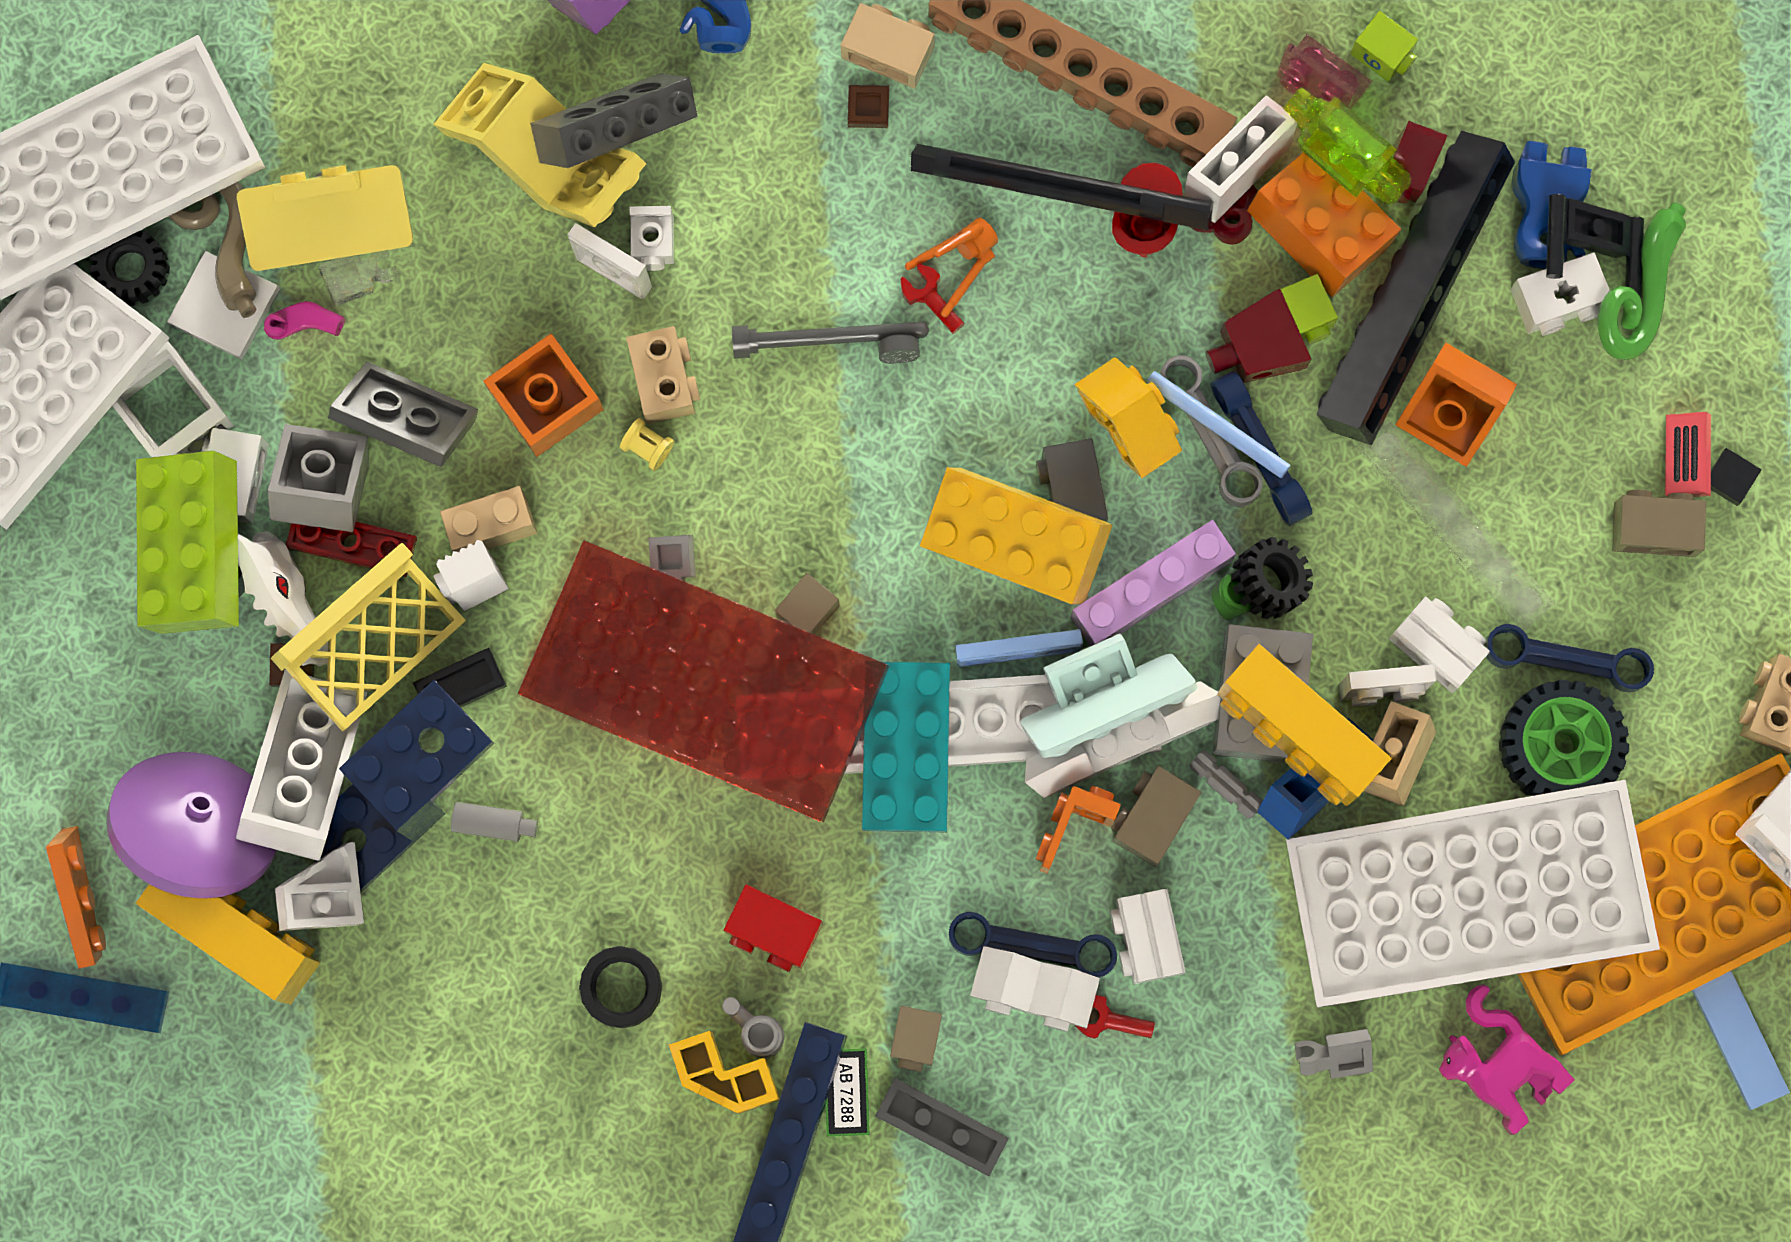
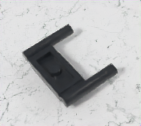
M1563 194L1549 195L1546 277L1550 279H1560L1563 277L1564 244L1614 258L1625 256V287L1634 289L1641 299L1644 218L1630 217L1623 213L1566 198Z

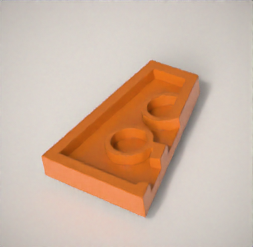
M78 826L61 829L46 846V851L78 969L96 965L102 956V951L106 949V940L102 927L96 924L94 894L88 882Z

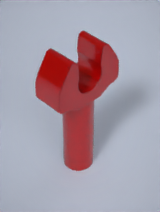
M917 264V272L926 281V285L922 289H915L906 278L902 277L900 280L903 298L909 305L916 302L926 303L950 332L955 334L965 323L953 310L947 317L941 315V311L947 303L937 293L940 274L932 267Z
M1095 995L1092 1008L1096 1009L1099 1014L1098 1021L1094 1024L1088 1023L1087 1028L1074 1025L1084 1036L1093 1039L1098 1038L1099 1034L1106 1029L1151 1039L1155 1022L1114 1013L1106 1005V997Z

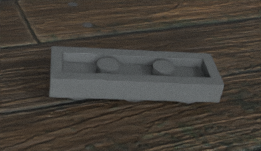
M896 1078L892 1082L875 1117L987 1176H990L1009 1139Z

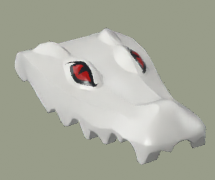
M268 531L256 533L253 536L252 542L238 534V565L242 571L245 593L255 596L253 603L255 610L264 609L267 611L264 625H275L278 637L289 635L292 639L315 619L306 598L304 578L299 572L292 554L283 541H280L274 534ZM328 642L318 651L328 652ZM310 657L302 666L308 664H315L319 667L324 664L328 665V659Z

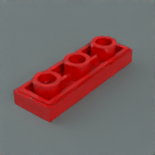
M355 522L353 532L291 523L285 545L290 550L372 569L401 543L413 554L417 537L360 522ZM354 535L357 537L355 545L352 547L344 546V541L348 536Z

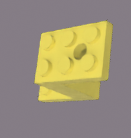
M486 63L482 64L433 124L444 135L477 146L543 209L594 228L598 223H602L611 215L614 203L623 192L631 189L639 179V172L646 165L635 152L622 148L615 149L570 168L539 163L530 123L566 110V108L534 77Z

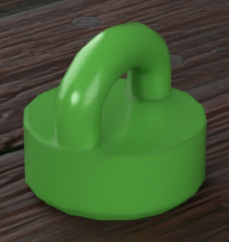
M1231 574L1217 581L1212 589L1214 605L1219 614L1226 620L1239 617L1252 607L1250 603L1243 606L1239 602L1244 596L1242 592L1234 593L1233 587L1239 584V582L1231 581Z

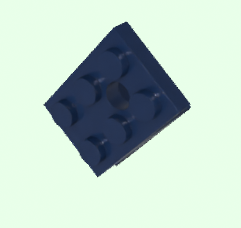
M435 680L425 687L338 768L352 785L337 799L321 858L343 845L344 836L348 831L352 829L362 830L366 837V843L360 851L356 852L360 893L446 814L434 800L495 744ZM429 730L441 731L444 735L442 748L434 753L425 752L421 745L423 735Z

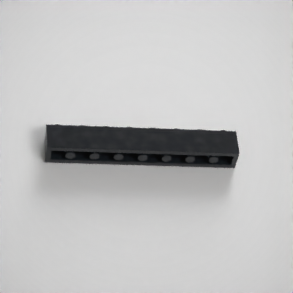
M1461 131L1456 142L1448 148L1445 155V163L1437 179L1430 183L1427 190V198L1419 214H1416L1411 220L1409 234L1401 249H1398L1393 255L1391 269L1385 281L1377 287L1373 296V304L1366 318L1358 324L1355 331V339L1347 355L1340 359L1336 376L1329 390L1324 392L1320 398L1316 415L1329 431L1372 446L1515 164V160L1505 142Z

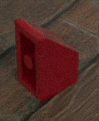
M1408 121L1392 147L1377 189L1386 192V196L1393 201L1399 203H1409V201L1416 203L1426 187L1447 135Z

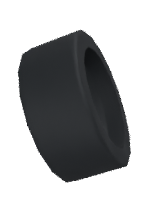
M616 946L603 949L589 960L582 971L579 990L582 1003L593 1018L606 1026L627 1028L639 1025L653 1014L660 1003L662 983L660 973L649 957L634 948ZM618 962L630 963L637 967L643 974L646 983L645 996L640 1004L631 1011L623 1013L613 1012L604 1007L599 1001L596 992L597 978L602 970L610 964Z

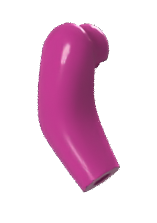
M305 301L269 314L264 320V331L268 337L275 340H282L305 329H318L339 336L345 324V318L316 303Z

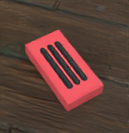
M1708 412L1666 415L1665 496L1667 497L1671 493H1689L1694 495V497L1711 495V414Z

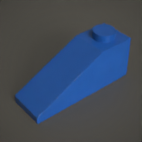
M1350 718L1347 719L1363 734H1365L1370 740H1374L1366 732H1364L1358 725H1356ZM1290 768L1270 786L1257 813L1289 840L1314 818L1329 800L1318 791L1317 788L1321 784L1307 773L1303 777Z

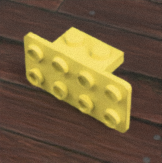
M346 165L321 169L322 176L306 179L305 172L281 175V183L240 190L237 193V203L251 268L255 271H262L403 248L411 245L413 234L399 167L388 165L347 172Z

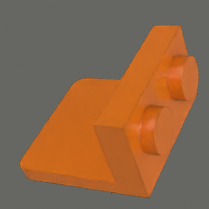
M1073 786L1069 795L1060 794L1051 817L1052 821L1058 823L1054 835L1045 833L1035 858L1043 862L1040 872L1048 874L1071 813L1108 827L1112 826L1121 804L1113 801L1115 797L1113 793L1095 786H1091L1089 792Z

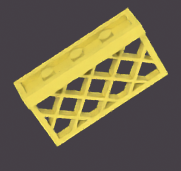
M403 543L398 545L270 658L281 671L285 668L342 731L349 727L466 621L410 559L413 554ZM406 572L418 584V600L396 598L397 580ZM389 588V598L379 597ZM426 594L432 601H425ZM371 603L389 605L388 627L366 625V608ZM396 605L418 607L417 629L395 627ZM425 608L440 609L451 623L442 631L425 630ZM359 615V625L348 624ZM339 631L358 632V654L335 652L336 634ZM366 632L388 634L387 656L365 654ZM395 634L417 636V653L412 658L394 657ZM424 637H434L424 646ZM328 642V652L318 651ZM310 657L328 659L327 681L311 680L300 666ZM335 659L357 661V683L334 682ZM365 661L387 663V677L382 685L364 684ZM394 664H404L394 673ZM319 688H327V696ZM334 689L357 690L356 708L346 717L334 705ZM364 691H374L364 700Z

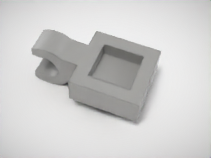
M1368 1029L1325 1036L1326 1045H1320L1310 1040L1295 1043L1296 1060H1299L1301 1075H1312L1319 1071L1328 1070L1331 1079L1373 1072L1372 1045Z

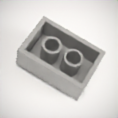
M1229 624L1224 634L1219 690L1258 644L1263 646L1308 685L1313 634ZM1220 705L1219 718L1215 723L1212 755L1286 763L1285 759L1288 757L1276 745L1272 749L1264 745L1252 733L1255 729L1252 724L1244 717L1236 720Z

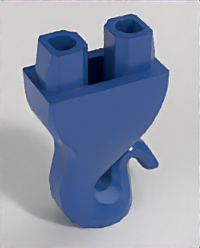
M701 0L726 21L727 26H715L710 12L704 8L695 7L687 12L679 30L681 34H687L693 24H696L697 41L700 49L710 53H737L746 47L751 37V19L746 0Z
M1536 141L1526 142L1512 175V190L1522 207V219L1514 236V249L1521 264L1527 267L1546 269L1547 245L1541 242L1540 237L1548 232L1549 195L1563 194L1566 198L1581 202L1585 200L1589 190L1592 169L1587 168L1586 149L1564 147L1561 152L1560 164L1546 162L1547 144ZM1564 244V263L1567 261L1568 250L1572 251L1577 258L1586 255L1584 249Z

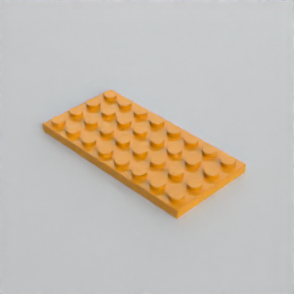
M1782 753L1635 825L1660 950L1517 974L1559 1056L1791 941V889L1735 835L1791 770Z

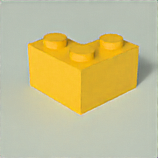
M1114 357L1075 383L1090 415L1109 432L1123 461L1141 478L1182 452V448L1176 438V435L1180 433L1179 428L1167 412L1164 413L1161 407L1165 403L1163 395L1153 382L1146 384L1139 371L1133 365L1127 368Z

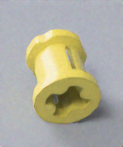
M638 418L624 435L619 448L624 452L630 450L649 463L651 470L655 471L662 465L673 448L675 441L670 437L664 439L645 426L646 422L643 419Z

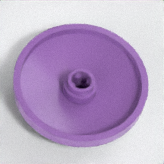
M195 752L160 754L148 758L128 770L119 780L112 793L106 819L107 832L112 847L130 871L160 890L191 898H215L230 895L249 887L262 877L271 865L276 853L275 849L236 839L253 776L224 759Z

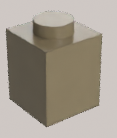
M806 573L774 610L776 617L780 620L776 626L794 642L801 637L808 643L840 606L839 599L811 575Z
M900 1005L890 1058L898 1059V1068L922 1072L923 1065L932 1066L942 1014Z

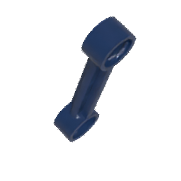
M1231 371L1210 383L1211 390L1225 416L1229 419L1231 418L1235 427L1279 456L1252 408L1250 395L1239 375L1235 371ZM1255 461L1270 488L1274 505L1288 526L1312 515V508L1304 490L1298 481L1291 477L1288 471L1282 478H1279Z
M1503 624L1496 627L1486 637V643L1484 644L1490 651L1486 658L1492 665L1498 668L1508 669L1518 665L1520 662L1602 677L1609 679L1616 689L1627 693L1636 692L1646 686L1654 674L1653 661L1643 650L1627 648L1616 655L1529 639L1520 627L1513 624ZM1509 632L1518 638L1521 644V651L1515 660L1505 661L1494 653L1492 639L1496 635ZM1624 656H1631L1640 661L1645 675L1643 681L1638 684L1624 683L1616 671L1619 660Z
M965 912L958 915L952 921L949 928V941L952 947L958 953L966 956H974L981 953L984 946L1014 952L1029 958L1076 966L1078 971L1098 978L1107 975L1114 968L1117 961V951L1112 941L1098 934L1086 936L1081 941L989 925L986 918L975 912ZM974 918L983 924L986 937L981 946L973 950H967V948L960 946L956 941L955 929L963 920ZM1090 941L1100 942L1109 950L1110 963L1101 971L1090 972L1080 963L1079 953H1081L1083 946Z

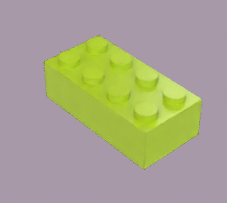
M214 450L136 459L137 626L160 634L239 627L237 461Z

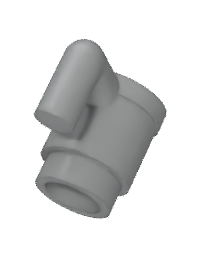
M733 997L724 1000L723 1010L742 1028L741 1039L748 1053L757 1058H770L781 1050L785 1036L783 1028L777 1020L764 1015L754 1017Z

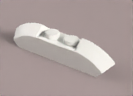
M1201 681L1196 682L1197 690L1189 694L1184 701L1177 704L1164 705L1151 711L1146 718L1140 721L1124 723L1111 729L1110 733L1102 738L1089 739L1073 746L1068 753L1062 756L1044 758L1038 753L1026 759L1025 783L1045 798L1207 726L1219 718L1221 698L1217 695L1218 691Z

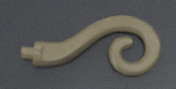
M236 182L219 191L228 205L229 219L215 264V279L217 289L226 307L232 311L238 310L243 318H248L257 310L252 302L256 297V291L243 267L246 243L237 203V193L244 188L239 182ZM212 194L201 200L202 206L199 210L192 212L182 209L169 217L176 225L183 229H204L217 219L220 212V202Z

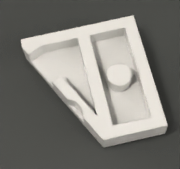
M355 842L337 847L322 857L320 861H316L275 888L279 931L356 926L364 923Z

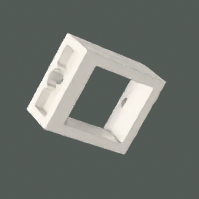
M168 341L112 405L151 457L200 452L204 440L210 439L212 428L229 430L234 426L178 351ZM174 365L208 410L162 445L158 446L125 401Z

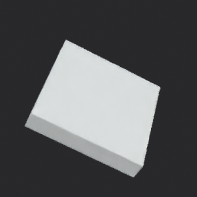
M575 223L568 233V237L576 259L638 298L645 299L652 288L646 265Z
M205 251L167 323L180 331L243 360L280 288L278 285L244 269L256 291V297L252 302L257 310L252 316L243 318L238 310H229L221 299L215 279L217 256Z

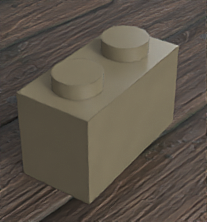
M1647 490L1627 491L1626 495H1622L1614 502L1612 551L1683 557L1698 556L1705 550L1706 501L1694 500V495L1689 493L1668 494V498L1652 497V492Z
M1157 766L1153 775L1146 771L1143 773L1132 792L1139 796L1132 810L1130 811L1123 806L1111 826V829L1118 832L1112 842L1155 868L1160 863L1202 793L1160 766Z

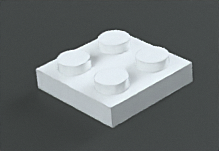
M1432 664L1349 672L1339 683L1340 701L1351 700L1353 707L1375 705L1377 704V699L1387 696H1393L1395 703L1419 700V695L1425 694L1426 690L1436 682L1435 666Z

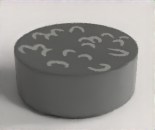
M904 334L885 337L878 343L879 360L887 364L915 361L920 357L919 340L914 336Z

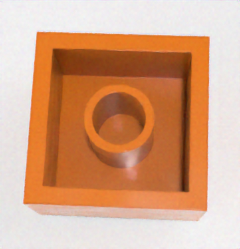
M552 333L483 380L489 393L536 457L604 410L598 396Z

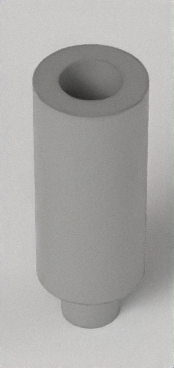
M462 802L455 803L451 819V832L519 842L521 835L535 837L538 827V820L524 819L523 811Z

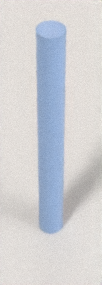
M1156 371L1147 379L1146 384L1153 382L1164 398L1279 478H1282L1291 465Z

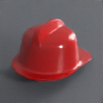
M1158 163L1141 164L1131 169L1121 181V184L1183 196L1182 184L1177 174L1168 166ZM1115 211L1112 219V234L1117 244L1126 251L1138 254L1144 258H1147L1148 254L1163 250L1170 244L1178 228V224Z

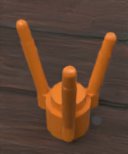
M976 218L954 236L905 264V269L911 270L917 264H923L933 257H941L955 248L968 260H971L973 257L977 258L973 267L941 311L943 317H947L984 265L995 257L991 248L998 243L997 234L987 221L982 218Z

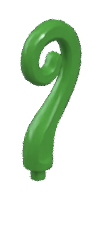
M1672 203L1669 209H1660L1651 220L1645 232L1641 260L1643 305L1638 293L1634 289L1625 286L1613 288L1602 301L1598 314L1599 337L1603 348L1613 358L1630 360L1640 356L1649 348L1657 334L1664 309L1670 258L1680 236L1686 228V222L1683 218L1686 209L1679 203ZM1621 306H1623L1622 327L1634 329L1627 338L1622 336L1618 327V313Z

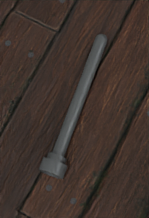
M924 322L757 332L756 328L748 329V325L732 326L734 359L750 358V354L758 353V349L881 341L885 337L900 334L924 338L929 333V327Z

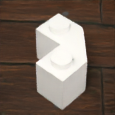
M983 946L970 996L987 1001L986 1010L1008 1016L1011 1009L1045 1018L1044 1026L1068 1032L1070 1024L1087 1028L1100 978L1072 968L1039 962L1014 952Z

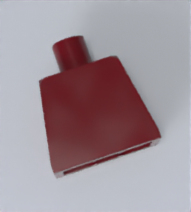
M1281 289L1273 291L1224 322L1220 333L1225 344L1205 352L1208 364L1214 374L1235 366L1243 383L1306 369L1312 360Z

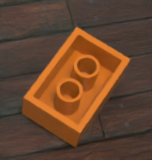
M1316 143L1312 144L1257 192L1247 210L1310 276L1319 275L1325 291L1332 298L1383 254L1401 231V228Z

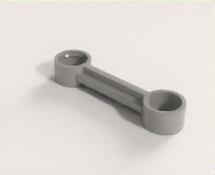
M1183 355L1174 356L1167 360L1162 367L1160 375L1166 378L1167 370L1170 367L1185 366L1195 374L1196 380L1194 385L1185 392L1211 409L1199 387L1202 380V371L1199 364L1194 359ZM1187 414L1222 476L1219 483L1222 498L1228 504L1235 507H1245L1252 504L1259 496L1263 485L1259 470L1252 464L1242 462L1232 444ZM1244 471L1254 478L1255 490L1252 496L1237 498L1227 490L1225 482L1233 474L1232 472Z

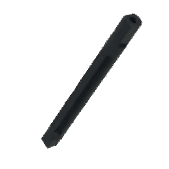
M917 144L911 153L910 171L1203 230H1208L1212 221L1214 202L922 144Z

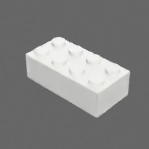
M287 670L283 674L241 815L236 839L320 861L344 778V774L338 768L349 759L360 717L342 731ZM308 676L311 680L325 681L322 679ZM319 688L327 696V688ZM334 689V705L346 717L356 708L357 690ZM364 691V700H365V699H366V696H367V692Z

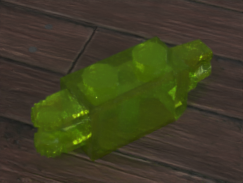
M1301 87L1283 107L1298 123L1297 126L1302 131V134L1297 139L1299 149L1354 197H1357L1366 188L1376 198H1380V201H1383L1384 204H1394L1402 193L1409 188L1412 183L1410 181L1412 179L1410 174L1392 157L1397 149L1336 96L1328 103L1321 98L1317 99Z

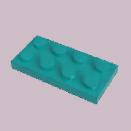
M866 661L862 831L947 833L950 663Z

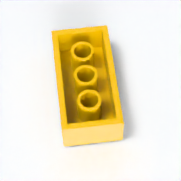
M947 467L920 547L1074 605L1082 604L1087 599L1113 524L966 469Z
M1260 644L1254 648L1225 681L1217 694L1223 699L1220 703L1221 707L1236 720L1244 717L1255 727L1252 733L1259 741L1271 749L1276 745L1288 756L1285 762L1299 775L1305 777L1308 773L1321 784L1317 788L1318 791L1335 805L1342 802L1347 807L1392 759Z
M150 884L146 887L135 904L274 1001L291 1005L321 963L311 956L316 950L311 945L295 935L293 937L287 932L284 936L277 933L279 923L252 908L249 912L244 910L243 907L247 901L236 893L215 898H191L171 894Z

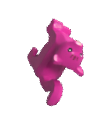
M1484 984L1477 985L1469 992L1466 998V1012L1473 1022L1483 1027H1503L1507 1036L1493 1054L1482 1062L1474 1045L1465 1036L1462 1035L1457 1038L1451 1035L1449 1037L1451 1045L1443 1054V1062L1439 1072L1446 1080L1457 1079L1466 1082L1478 1099L1498 1110L1503 1115V1127L1509 1135H1515L1529 1123L1527 1115L1514 1094L1522 1085L1528 1082L1533 1088L1532 1098L1542 1105L1553 1092L1552 1089L1560 1094L1575 1079L1556 1058L1541 1049L1537 1042L1523 1029L1516 1016L1508 1010L1484 1009L1482 1003L1490 989Z

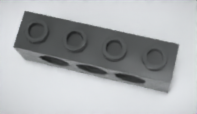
M659 73L530 124L539 163L570 168L698 116L690 77Z

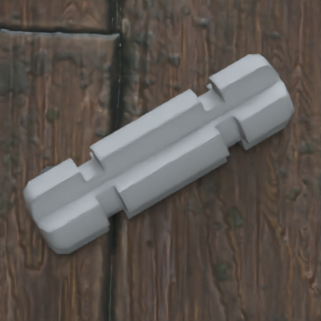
M1205 750L1201 751L1191 762L1190 768L1201 778L1205 776L1208 779L1206 783L1230 804L1233 802L1237 804L1238 807L1236 809L1246 818H1252L1257 813L1263 800L1253 791L1249 793L1245 790L1247 786L1223 765L1219 767L1215 763L1217 760Z

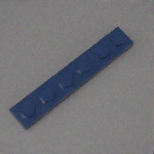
M808 1022L804 1023L733 1242H781L847 1035Z

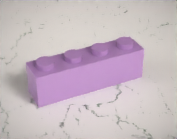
M1211 520L1074 608L1071 613V619L1077 628L1081 629V634L1088 645L1093 646L1119 633L1122 634L1232 563L1236 553L1214 520Z

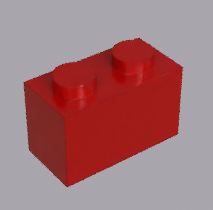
M745 884L723 931L732 936L729 944L749 954H752L754 947L770 954L767 960L768 963L790 972L792 966L802 969L823 926V921Z

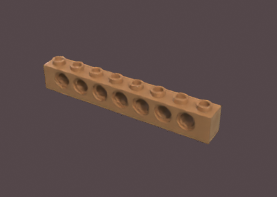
M930 0L928 17L932 19V24L939 30L947 34H952L955 31L968 38V44L982 53H988L989 50L1003 57V63L1014 71L1023 72L1025 69L1038 76V82L1047 89L1055 92L1059 91V89L1073 95L1074 102L1089 111L1097 108L1108 114V119L1115 126L1124 130H1129L1132 127L1143 133L1144 139L1150 145L1158 149H1165L1167 146L1178 152L1180 159L1191 167H1194L1235 127L1236 116L1022 0ZM976 7L981 9L984 14L980 18L971 19L966 17L963 12L968 8ZM1011 26L1016 28L1019 34L1013 38H1005L998 31L1003 27ZM1046 45L1051 47L1055 53L1050 57H1040L1034 52V49L1038 46ZM1080 64L1086 66L1090 73L1086 76L1078 77L1073 75L1069 68ZM1109 84H1119L1125 89V93L1120 96H1112L1106 92L1105 87ZM1145 103H1154L1160 108L1161 112L1153 116L1147 115L1142 112L1140 106ZM1181 122L1191 123L1196 128V132L1191 135H1184L1177 130L1176 125Z

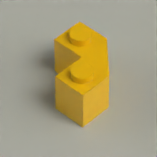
M711 1031L669 1044L683 1087L738 1114L780 1100L767 1059L762 1058L725 1071L713 1032Z

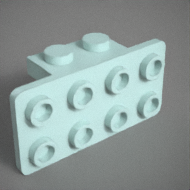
M1119 633L1043 667L1056 704L1023 718L1020 723L1024 732L1042 757H1058L1068 753L1073 746L1084 741L1106 736L1110 733L1111 729L1124 723L1140 721L1146 718L1151 711L1164 705L1180 703L1189 694L1195 692L1198 687L1195 679L1173 654H1165L1135 668L1125 639Z

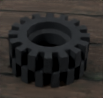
M138 231L90 255V260L94 265L89 267L90 273L95 277L94 279L129 306H135L136 301H140L142 304L149 302L147 297L152 294L154 297L159 295L160 291L158 288L160 285L165 287L168 281L165 278V274L170 271V266L166 262L168 257L156 239L146 231L144 233ZM127 253H137L143 256L145 261L143 273L135 280L125 281L119 279L115 271L119 258Z
M1276 537L1260 540L1238 556L1239 559L1232 566L1236 571L1231 574V581L1239 582V584L1233 587L1234 593L1242 592L1244 596L1239 602L1243 606L1250 603L1252 607L1249 612L1254 615L1262 611L1261 618L1269 619L1273 616L1276 619L1287 614L1307 600L1310 595L1307 592L1313 587V582L1307 581L1308 578L1313 576L1312 569H1304L1303 566L1309 561L1306 556L1301 559L1297 557L1296 554L1300 549L1296 545L1288 549L1289 541L1281 539L1278 542ZM1263 565L1271 568L1277 574L1281 583V591L1274 589L1267 582L1263 573Z

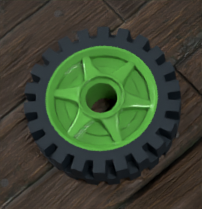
M1558 680L1555 682L1550 681L1531 689L1514 703L1501 726L1499 752H1502L1503 758L1501 761L1503 767L1507 768L1509 772L1508 777L1513 783H1517L1520 791L1525 795L1535 796L1615 782L1619 778L1618 775L1624 769L1627 762L1625 757L1629 753V743L1626 742V738L1629 736L1627 726H1623L1622 720L1624 717L1621 711L1615 710L1613 707L1614 702L1609 696L1605 698L1600 694L1601 690L1594 686L1591 688L1587 687L1584 682ZM1557 733H1564L1571 738L1573 749L1570 754L1562 753L1556 748L1554 738Z

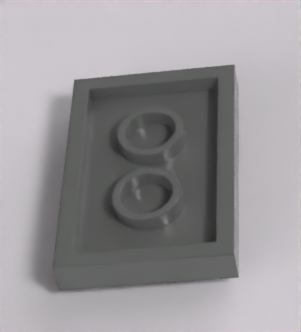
M366 361L331 404L328 419L442 467L475 423L478 409Z

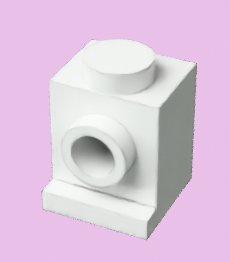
M671 206L630 207L631 257L646 265L647 271L662 270L665 268V264H674V216ZM646 233L659 234L658 238L653 242H648L644 239Z

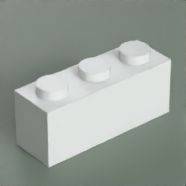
M1265 96L1188 172L1184 196L1214 202L1212 221L1215 223L1292 146L1298 118L1271 98Z

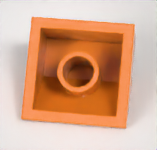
M1445 342L1395 425L1467 467L1504 410L1517 384Z

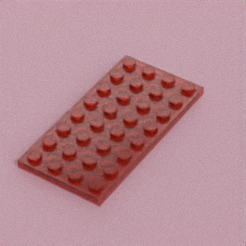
M583 540L518 694L824 823L890 666Z

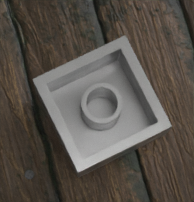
M285 424L267 490L270 520L353 532L369 467L368 436Z

